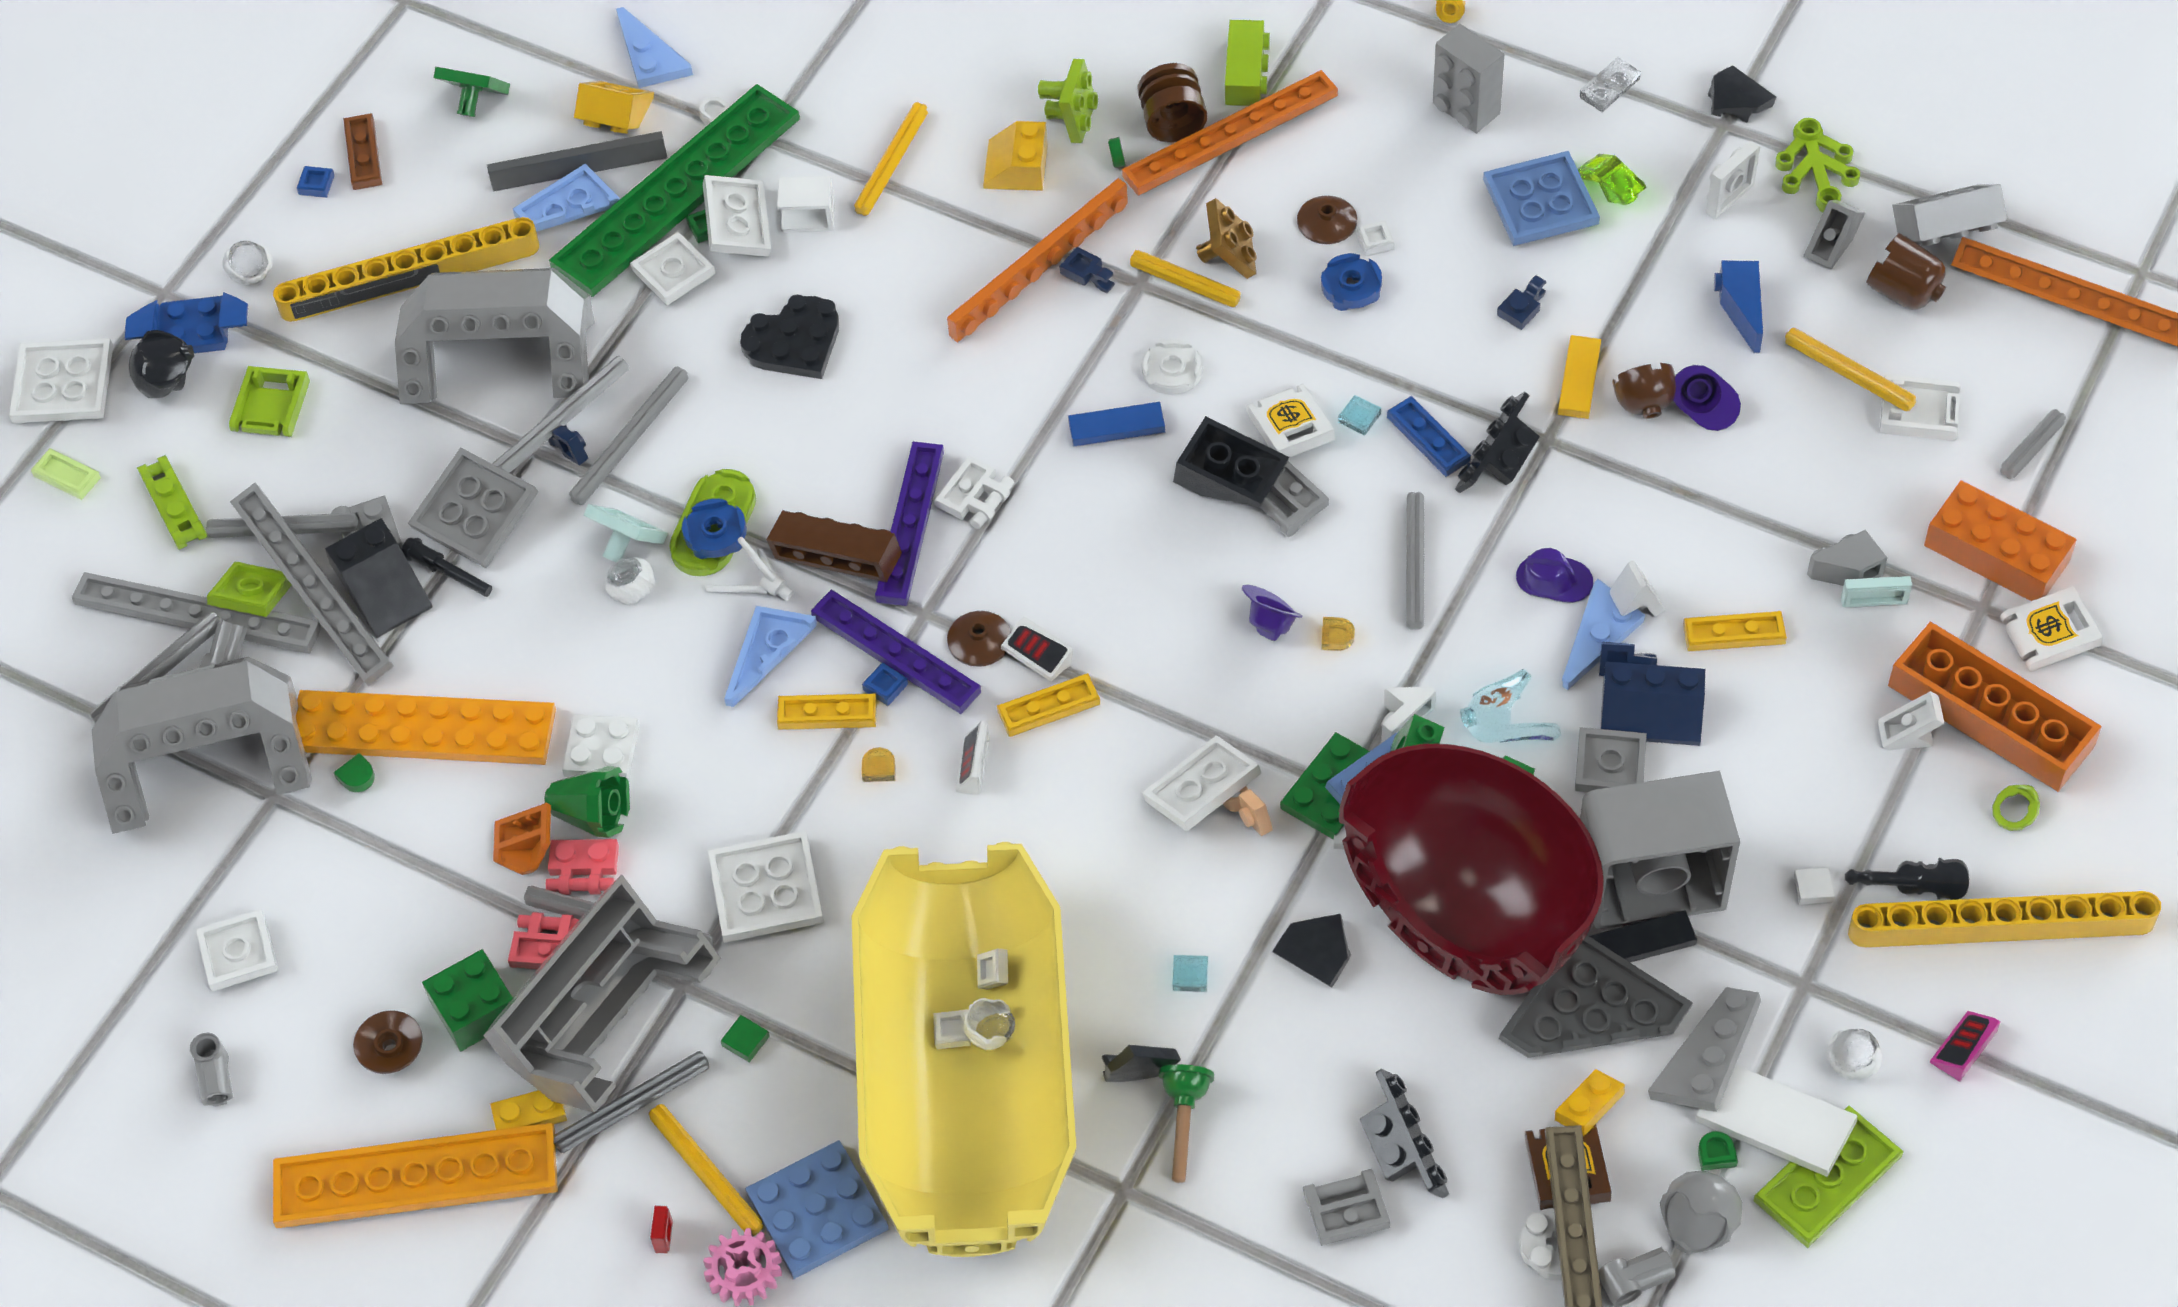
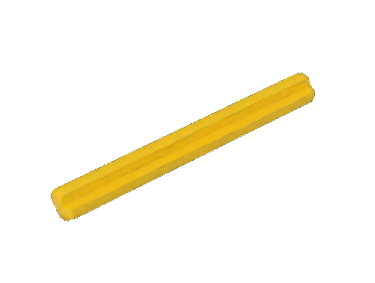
M915 102L910 108L856 200L854 207L857 214L867 216L871 212L927 116L928 111L925 104Z
M1791 328L1786 333V344L1898 408L1908 412L1915 406L1916 396L1797 328Z
M658 1104L655 1108L649 1111L650 1120L744 1232L746 1228H751L753 1237L763 1229L762 1220L664 1104Z

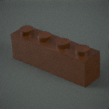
M782 510L766 539L775 559L882 582L888 581L902 554L895 534L888 530H876L856 523L847 524L837 522L831 518H818L808 516L802 512L794 513Z

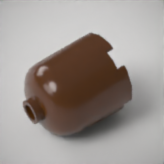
M1898 233L1885 249L1890 254L1882 264L1877 261L1866 281L1867 285L1911 310L1923 308L1931 300L1937 302L1946 289V286L1942 285L1945 278L1943 262L1907 236Z

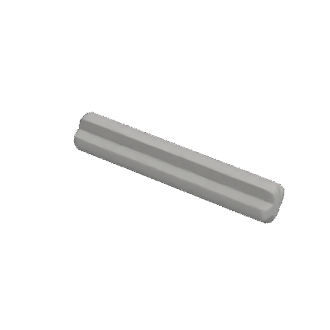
M2057 409L2051 410L2002 463V468L2000 469L2002 475H2006L2009 479L2015 478L2064 425L2065 414L2060 413Z

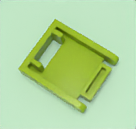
M248 366L230 417V430L238 432L241 426L242 432L279 436L281 431H283L284 436L291 437L310 383L307 371ZM265 381L287 383L289 390L263 388Z

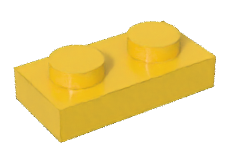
M1595 1069L1555 1110V1121L1564 1126L1581 1125L1582 1135L1585 1136L1625 1094V1084Z
M539 1090L490 1103L496 1130L553 1123L554 1125L567 1121L564 1104L551 1101Z

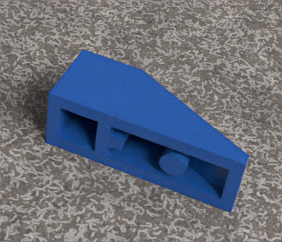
M1722 260L1720 273H1714V291H1719L1720 305L1753 353H1760L1763 338L1759 261Z

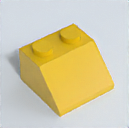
M604 81L579 83L574 118L584 120L583 125L600 128L601 124L611 126L610 131L627 134L629 129L640 127L654 98V92Z
M1016 121L989 139L983 183L984 189L1043 191L1048 148L1046 122Z

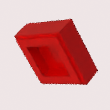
M654 1206L650 1239L655 1253H668L670 1250L673 1220L667 1206Z

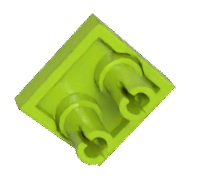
M1073 59L1067 78L1064 81L1040 80L1038 95H1040V99L1059 100L1046 101L1044 108L1046 119H1063L1071 143H1082L1086 131L1088 132L1091 127L1092 112L1098 106V94L1094 92L1092 74L1088 71L1085 60Z

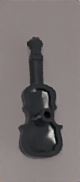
M1938 858L1936 864L1925 865L1922 861L1918 863L1903 861L1898 866L1896 872L1871 870L1859 872L1850 869L1845 873V881L1849 885L1860 882L1865 885L1897 886L1903 894L1917 893L1921 895L1924 892H1932L1936 894L1937 899L1958 900L1964 897L1968 891L1969 870L1967 865L1959 859L1943 860Z

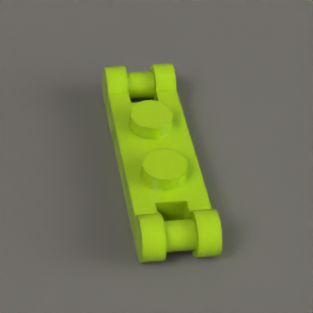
M164 455L157 458L158 462L149 466L144 464L137 467L178 550L187 547L186 543L197 538L200 541L208 536L167 456ZM162 473L165 474V477L156 481L153 480V477Z

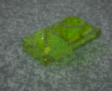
M1599 153L1578 168L1582 180L1599 183L1607 201L1611 203L1630 204L1638 198L1639 193L1647 188L1645 183L1616 155Z

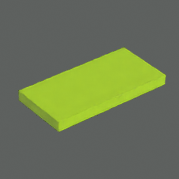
M1850 1105L1844 1110L1856 1114L1857 1122L1828 1177L1790 1161L1754 1195L1753 1201L1807 1248L1902 1157L1904 1152Z

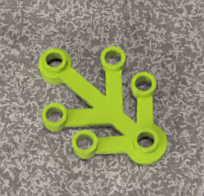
M1803 118L1794 126V140L1784 151L1777 154L1775 166L1780 171L1791 170L1794 164V157L1805 147L1807 151L1806 157L1791 174L1784 176L1782 190L1787 194L1797 193L1800 190L1801 180L1812 169L1818 188L1816 206L1821 212H1824L1829 200L1841 201L1842 197L1838 188L1830 186L1826 169L1841 176L1842 184L1847 187L1858 185L1860 171L1856 167L1845 165L1852 161L1854 150L1850 145L1841 144L1824 135L1821 124L1816 119ZM1819 146L1835 153L1834 159L1820 152Z

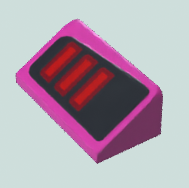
M1967 1011L1932 1057L1930 1063L1960 1082L1995 1036L2001 1021L1993 1017Z

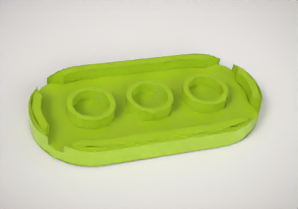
M733 469L717 470L715 474L709 477L708 474L702 477L695 485L670 539L669 547L672 561L680 571L692 576H708L722 570L731 560L734 553L717 558H697L685 543L682 522L685 516L687 518L693 512L692 507L697 503L708 499L727 500L728 505H732L735 508L737 506L742 510L747 525L756 504V494L750 479L740 471ZM713 524L708 531L717 532L721 528H718L717 524Z

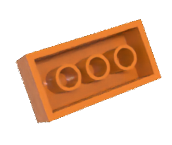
M1960 480L1930 522L1924 546L2033 601L2049 593L2069 564L2077 539Z

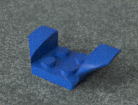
M223 292L222 296L163 302L160 305L158 300L126 317L125 340L141 339L147 331L161 330L177 336L185 341L187 345H192L194 354L225 350L228 343V328L247 326L248 303Z

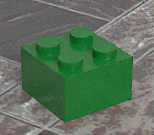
M483 949L422 981L430 1003L460 1052L485 1039L483 1036L513 999Z

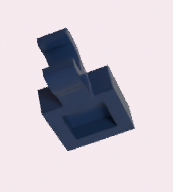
M1076 247L1059 266L1061 275L1084 286L1091 280L1099 290L1108 293L1115 285L1114 282L1109 280L1113 276V272L1102 267L1101 258L1079 247Z
M1535 275L1528 283L1524 292L1515 289L1497 308V316L1522 330L1540 311L1541 303L1538 301L1546 293V290L1542 288L1546 284V280Z
M561 425L552 432L553 436L548 439V442L551 446L558 447L564 457L579 466L589 459L584 450L586 443L577 431L572 432L568 429L567 425Z
M1601 642L1599 676H1604L1605 662L1657 665L1656 654H1634L1635 644Z

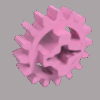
M746 1228L744 1235L739 1236L737 1230L732 1229V1238L727 1240L726 1237L720 1235L721 1245L719 1247L714 1245L708 1247L712 1257L704 1258L705 1268L708 1269L704 1271L706 1282H711L709 1287L712 1294L720 1292L719 1296L723 1303L732 1297L737 1307H739L742 1299H747L751 1306L754 1305V1296L759 1295L765 1300L767 1298L765 1289L767 1287L771 1289L777 1288L774 1277L782 1276L781 1267L778 1265L782 1260L780 1253L775 1252V1242L773 1240L766 1242L763 1232L753 1237L751 1228ZM761 1255H763L766 1259L765 1269L762 1268V1265L760 1263ZM720 1266H723L726 1271L724 1273V1280L720 1276Z

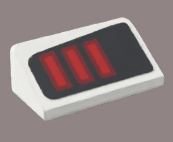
M1027 617L1019 620L1001 645V649L1050 682L1072 664L1073 648Z
M980 721L964 738L956 784V792L979 795V792H981L989 746V731L986 721Z

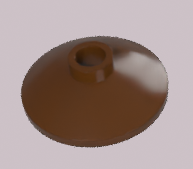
M1319 196L1310 199L1302 205L1297 215V225L1300 232L1307 239L1319 244H1335L1344 241L1352 235L1357 226V214L1353 206L1342 198Z
M989 611L969 612L960 616L951 625L947 635L948 648L951 654L963 664L976 667L991 665L1006 655L1007 652L1001 649V645L1011 633L1007 622L995 613Z
M390 1010L377 1013L365 1020L358 1028L353 1042L355 1056L359 1063L371 1072L379 1074L398 1072L409 1066L420 1053L423 1043L422 1031L416 1020L404 1012ZM391 1044L396 1045L391 1050H385Z

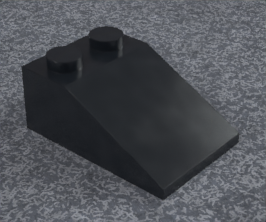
M1205 416L1176 462L1173 482L1200 496L1261 507L1288 463L1289 457Z
M382 518L325 548L331 567L376 638L433 607L399 544Z

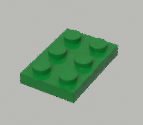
M1335 732L1281 800L1280 809L1334 840V835L1337 836L1344 827V824L1339 823L1340 804L1325 788L1326 783L1370 751Z

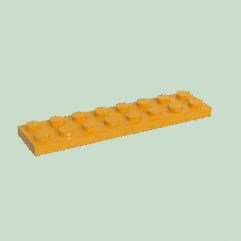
M300 690L297 699L298 710L295 717L305 753L357 755L360 753L363 756L546 765L556 707L554 703Z
M553 1123L275 1158L273 1159V1223L277 1229L558 1192Z

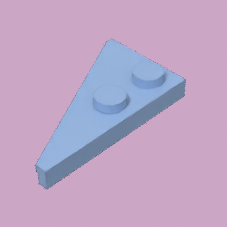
M624 7L616 9L639 88L693 75L689 62Z
M1599 579L1594 582L1562 678L1563 687L1567 690L1600 662L1601 642L1621 643L1644 622L1645 614L1638 609L1622 616L1610 595L1611 588Z
M756 606L724 698L726 706L734 707L816 627V616Z

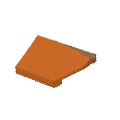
M544 803L495 821L493 861L521 875L536 871L550 846L551 805Z

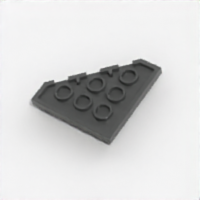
M1586 935L1576 952L1558 972L1542 985L1539 984L1531 989L1500 1033L1499 1039L1527 1058L1671 1035L1674 1034L1687 1015L1693 1002Z

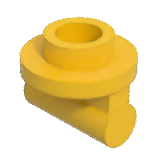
M1436 0V14L1443 22H1457L1465 13V1Z

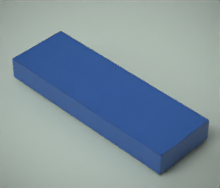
M1412 396L1387 411V418L1445 477L1471 462V455Z
M1160 401L1068 415L1073 447L1165 433V423Z

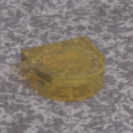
M1323 617L1321 650L1341 651L1349 648L1355 639L1353 624L1341 617Z
M881 747L867 751L862 758V781H896V764L892 752Z

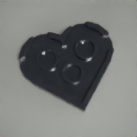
M797 294L789 298L788 304L783 307L779 315H765L763 313L753 315L750 323L746 325L741 333L740 344L744 356L750 360L752 366L763 370L822 379L839 332V317L835 303L832 300L823 299L818 296H802Z

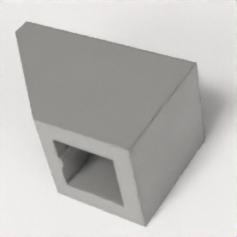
M1863 530L1855 535H1846L1838 543L1828 548L1822 547L1816 550L1811 555L1807 575L1814 580L1844 586L1845 579L1879 578L1884 574L1887 556L1868 532Z

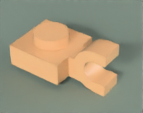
M1246 786L1239 791L1238 797H1231L1223 803L1227 810L1239 812L1244 824L1248 828L1252 826L1261 836L1273 830L1266 804L1251 789L1248 790Z

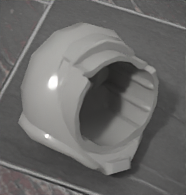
M1707 1171L1686 1172L1671 1182L1667 1193L1663 1194L1660 1201L1661 1213L1669 1236L1675 1242L1674 1247L1686 1254L1708 1251L1723 1246L1730 1241L1734 1231L1741 1225L1742 1201L1736 1188L1722 1176Z

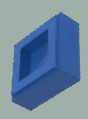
M304 166L297 185L298 194L327 198L335 176L333 169Z
M882 662L862 683V688L868 694H876L877 700L889 706L908 685V678Z

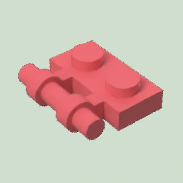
M617 839L551 840L548 871L550 876H560L559 878L546 879V890L559 892L564 895H571L573 891H589L590 895L601 894V891H606L614 882V878H603V875H616L619 850ZM573 875H589V878H573Z
M532 912L531 915L520 914L517 921L518 928H527L528 932L514 931L508 958L509 966L512 968L538 969L579 919H575L573 915L562 914L561 917L544 916V913ZM543 930L558 931L557 934H547L542 932Z

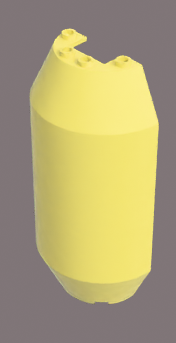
M1000 842L995 845H987V862L982 863L977 861H965L958 864L932 862L928 865H919L918 848L898 846L893 849H884L851 916L860 1163L900 1237L908 1245L915 1247L917 1244L927 1246L931 1254L952 1257L985 1256L1013 1250L1017 1241L1027 1238V1241L1031 1242L1042 1232L1076 1152L1060 906L1022 843ZM994 949H1006L1008 952V984L992 989H978L977 955ZM981 998L990 1000L1000 999L1009 1006L1010 1013H996L987 1016L977 1023L975 1030L986 1039H992V1036L1007 1037L1008 1039L1003 1046L994 1050H984L971 1043V1046L936 1049L933 1013L969 1010V1005Z

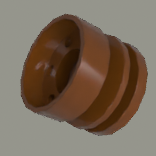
M1180 63L1162 64L1150 69L1141 77L1137 85L1138 97L1141 108L1144 111L1147 130L1153 138L1161 142L1173 143L1204 128L1207 122V110L1201 95L1198 77L1191 67Z

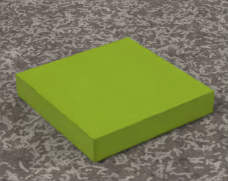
M235 561L208 593L207 605L267 617L292 584L282 571Z

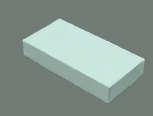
M1911 576L1845 579L1841 595L1842 606L1862 607L1908 604L1912 588Z

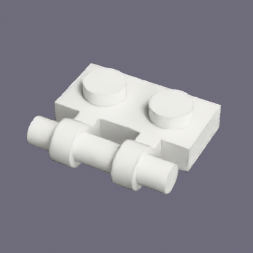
M968 456L937 496L935 505L936 508L961 520L969 511L974 513L975 515L970 520V524L974 528L980 529L985 522H990L995 515L994 510L999 503L1005 502L1009 497V490L1014 485V481L1009 476H1004L1000 482L993 480L996 477V469ZM985 491L990 496L985 502H982L978 499Z

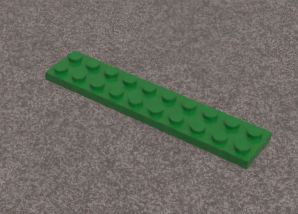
M756 84L549 259L550 267L558 270L591 297H594L628 268L630 262L643 255L704 202L703 180L705 175L731 178L800 120L799 111Z

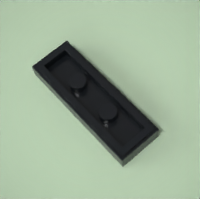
M1686 910L1589 936L1628 962L1638 961L1697 944V937Z

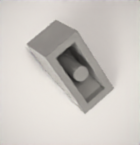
M1829 200L1804 253V257L1832 269L1852 242L1865 212L1839 200Z

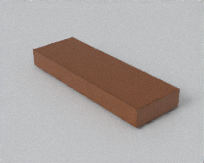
M373 114L343 118L353 190L382 185Z

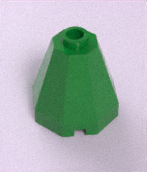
M606 766L551 783L545 792L544 801L551 805L552 816L596 837L609 838L622 832L624 824H618L621 814L628 816L630 810L629 781L626 777L619 776V773H622L620 767Z

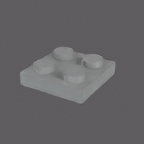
M1580 727L1575 791L1590 792L1596 789L1644 782L1647 733Z

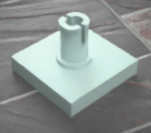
M588 504L583 515L613 530L603 557L621 563L631 538L639 541L664 544L668 532L616 508Z

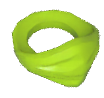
M2009 785L1996 796L1992 805V815L1997 824L2009 831H2020L2031 825L2039 814L2040 801L2034 787L2030 785ZM2020 794L2030 803L2028 813L2022 820L2010 822L2001 815L2000 805L2008 797Z

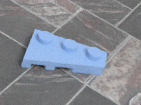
M585 163L514 207L513 212L516 218L526 217L531 219L535 225L536 232L608 210L620 198Z

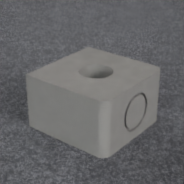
M1720 770L1596 789L1583 796L1580 819L1590 833L1597 848L1604 876L1602 902L1593 922L1595 928L1607 929L1627 926L1686 910L1688 916L1727 909L1740 838Z

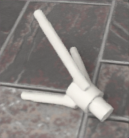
M743 537L738 538L739 544L764 574L759 585H707L705 588L707 592L770 593L773 596H780L785 601H788L794 593L792 589L785 585L786 581L775 572L763 549H758L757 555Z

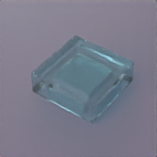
M1354 395L1339 414L1338 423L1366 435L1381 415V407Z
M1174 955L1173 991L1207 992L1208 956Z

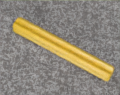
M1135 250L1130 258V265L1134 268L1232 308L1236 307L1240 301V291L1143 251Z

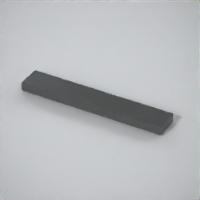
M662 131L487 164V169L494 192L561 179L585 163L593 172L666 159L667 153Z

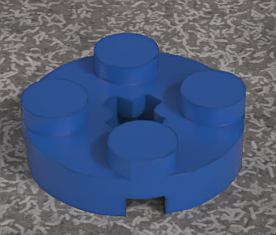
M1342 254L1331 259L1327 263V268L1322 272V292L1337 310L1345 311L1361 308L1377 302L1380 297L1382 272L1377 263L1370 258L1368 262L1360 259L1359 254ZM1347 278H1352L1353 281L1359 280V282L1347 284Z
M708 499L701 501L692 507L693 512L683 519L682 532L685 543L697 558H717L742 549L738 538H745L747 526L745 517L739 507L736 506L735 508L732 505H728L727 500ZM713 524H717L718 528H721L717 532L708 531Z

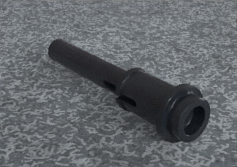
M410 537L404 542L401 550L408 561L414 560L432 572L438 570L485 597L490 595L492 591L491 585L444 560L442 553L436 552L422 544L420 538L413 539Z

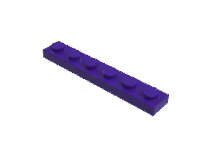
M912 442L890 531L895 534L902 554L888 581H878L875 593L877 603L908 606L944 455V447L941 444Z
M832 589L811 610V615L816 616V621L879 662L885 663L907 677L910 682L959 714H962L981 693V685Z

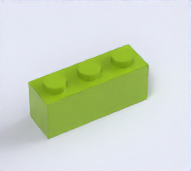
M1229 20L1225 105L1250 106L1261 100V94H1267V76H1262V72H1268L1269 55L1264 54V50L1270 49V33L1264 32V20Z

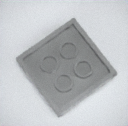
M460 447L408 524L412 529L487 568L538 494V490L535 486Z

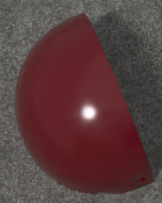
M1436 743L1406 746L1386 753L1374 760L1347 782L1339 809V823L1345 825L1346 837L1342 842L1352 872L1373 907L1379 905L1390 919L1391 923L1387 926L1392 932L1432 967L1453 980L1459 976L1471 981L1472 988L1498 995H1516L1529 992L1533 987L1545 983L1564 966L1579 948L1588 934L1602 902L1604 890L1602 864L1594 841L1581 819L1547 784L1521 767L1490 753L1464 746Z

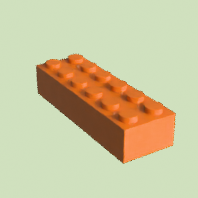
M1931 621L1893 664L1888 683L1890 688L1911 701L1930 691L1939 695L1945 722L2057 792L2060 791L2094 749L2102 728L2098 723Z

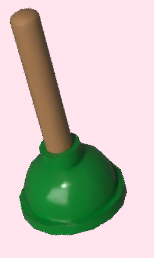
M1175 1064L1161 1067L1159 1069V1078L1162 1079L1165 1092L1174 1099V1107L1177 1108L1172 1181L1183 1183L1186 1180L1191 1109L1195 1108L1196 1100L1206 1095L1210 1083L1214 1081V1072L1200 1066Z

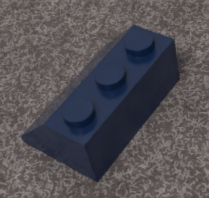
M1605 662L1600 729L1647 733L1646 742L1700 746L1706 669Z

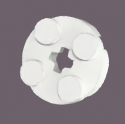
M1548 1208L1532 1213L1527 1218L1521 1232L1520 1253L1522 1259L1528 1267L1530 1265L1539 1272L1538 1275L1545 1279L1562 1280L1559 1253L1554 1251L1553 1245L1546 1244V1241H1550L1552 1237H1557L1554 1209Z

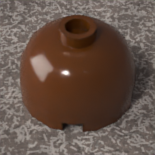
M1660 363L1661 369L1652 370L1651 364H1647L1620 373L1618 375L1619 381L1612 380L1619 404L1625 411L1635 415H1643L1644 419L1660 416L1662 414L1661 410L1668 407L1675 398L1676 382L1673 366L1667 363Z

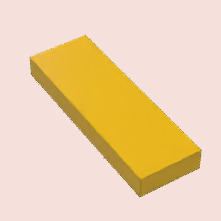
M1570 336L1558 415L1589 419L1601 339Z
M1782 611L1684 618L1683 621L1688 651L1786 644L1787 639Z
M1087 673L997 705V712L1008 736L1011 737L1100 705V697Z
M876 694L778 696V730L876 727Z

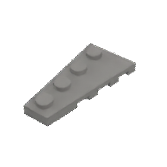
M1726 987L1649 1088L1650 1099L1717 1112L1760 1006L1761 998L1759 992Z

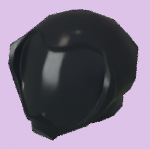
M161 330L147 331L132 350L129 360V374L135 387L147 398H163L172 391L182 390L185 385L186 372L194 358L193 347L168 332Z

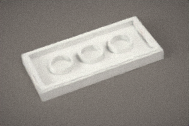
M1735 1065L1717 1112L1699 1109L1696 1114V1122L1828 1177L1857 1122V1115Z

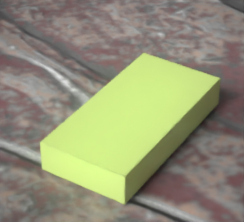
M51 448L31 469L34 477L81 500L101 479L98 471Z

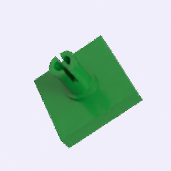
M435 66L433 78L462 88L457 114L475 117L478 95L482 90L505 95L509 93L510 83L491 76Z

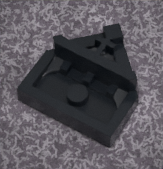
M1733 65L1713 76L1708 92V97L1712 99L1711 115L1721 117V114L1729 113L1746 123L1751 113L1756 114L1773 107L1777 98Z
M1336 914L1291 923L1272 952L1332 988L1351 957L1344 932L1342 915Z
M1128 1045L1118 1055L1106 1054L1102 1056L1105 1065L1103 1077L1106 1082L1154 1078L1159 1076V1069L1161 1067L1175 1065L1181 1061V1058L1174 1048Z

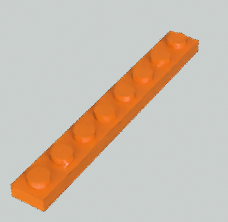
M1320 70L1123 168L1122 177L1139 196L1337 97L1338 88Z
M1117 178L947 317L949 336L956 342H959L966 335H971L977 326L988 317H993L999 308L1009 300L1015 299L1021 290L1031 282L1037 281L1043 272L1052 265L1058 264L1065 254L1074 247L1080 246L1087 236L1095 230H1099L1114 214L1121 212L1128 204L1127 184Z
M1965 237L1961 238L1951 266L2178 347V313Z

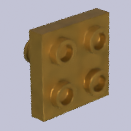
M1215 198L1207 202L1210 240L1197 245L1196 249L1200 260L1207 263L1219 256L1246 279L1257 274L1255 265L1257 256L1252 243L1254 234L1250 224L1247 221L1241 220L1229 206H1225L1218 199Z

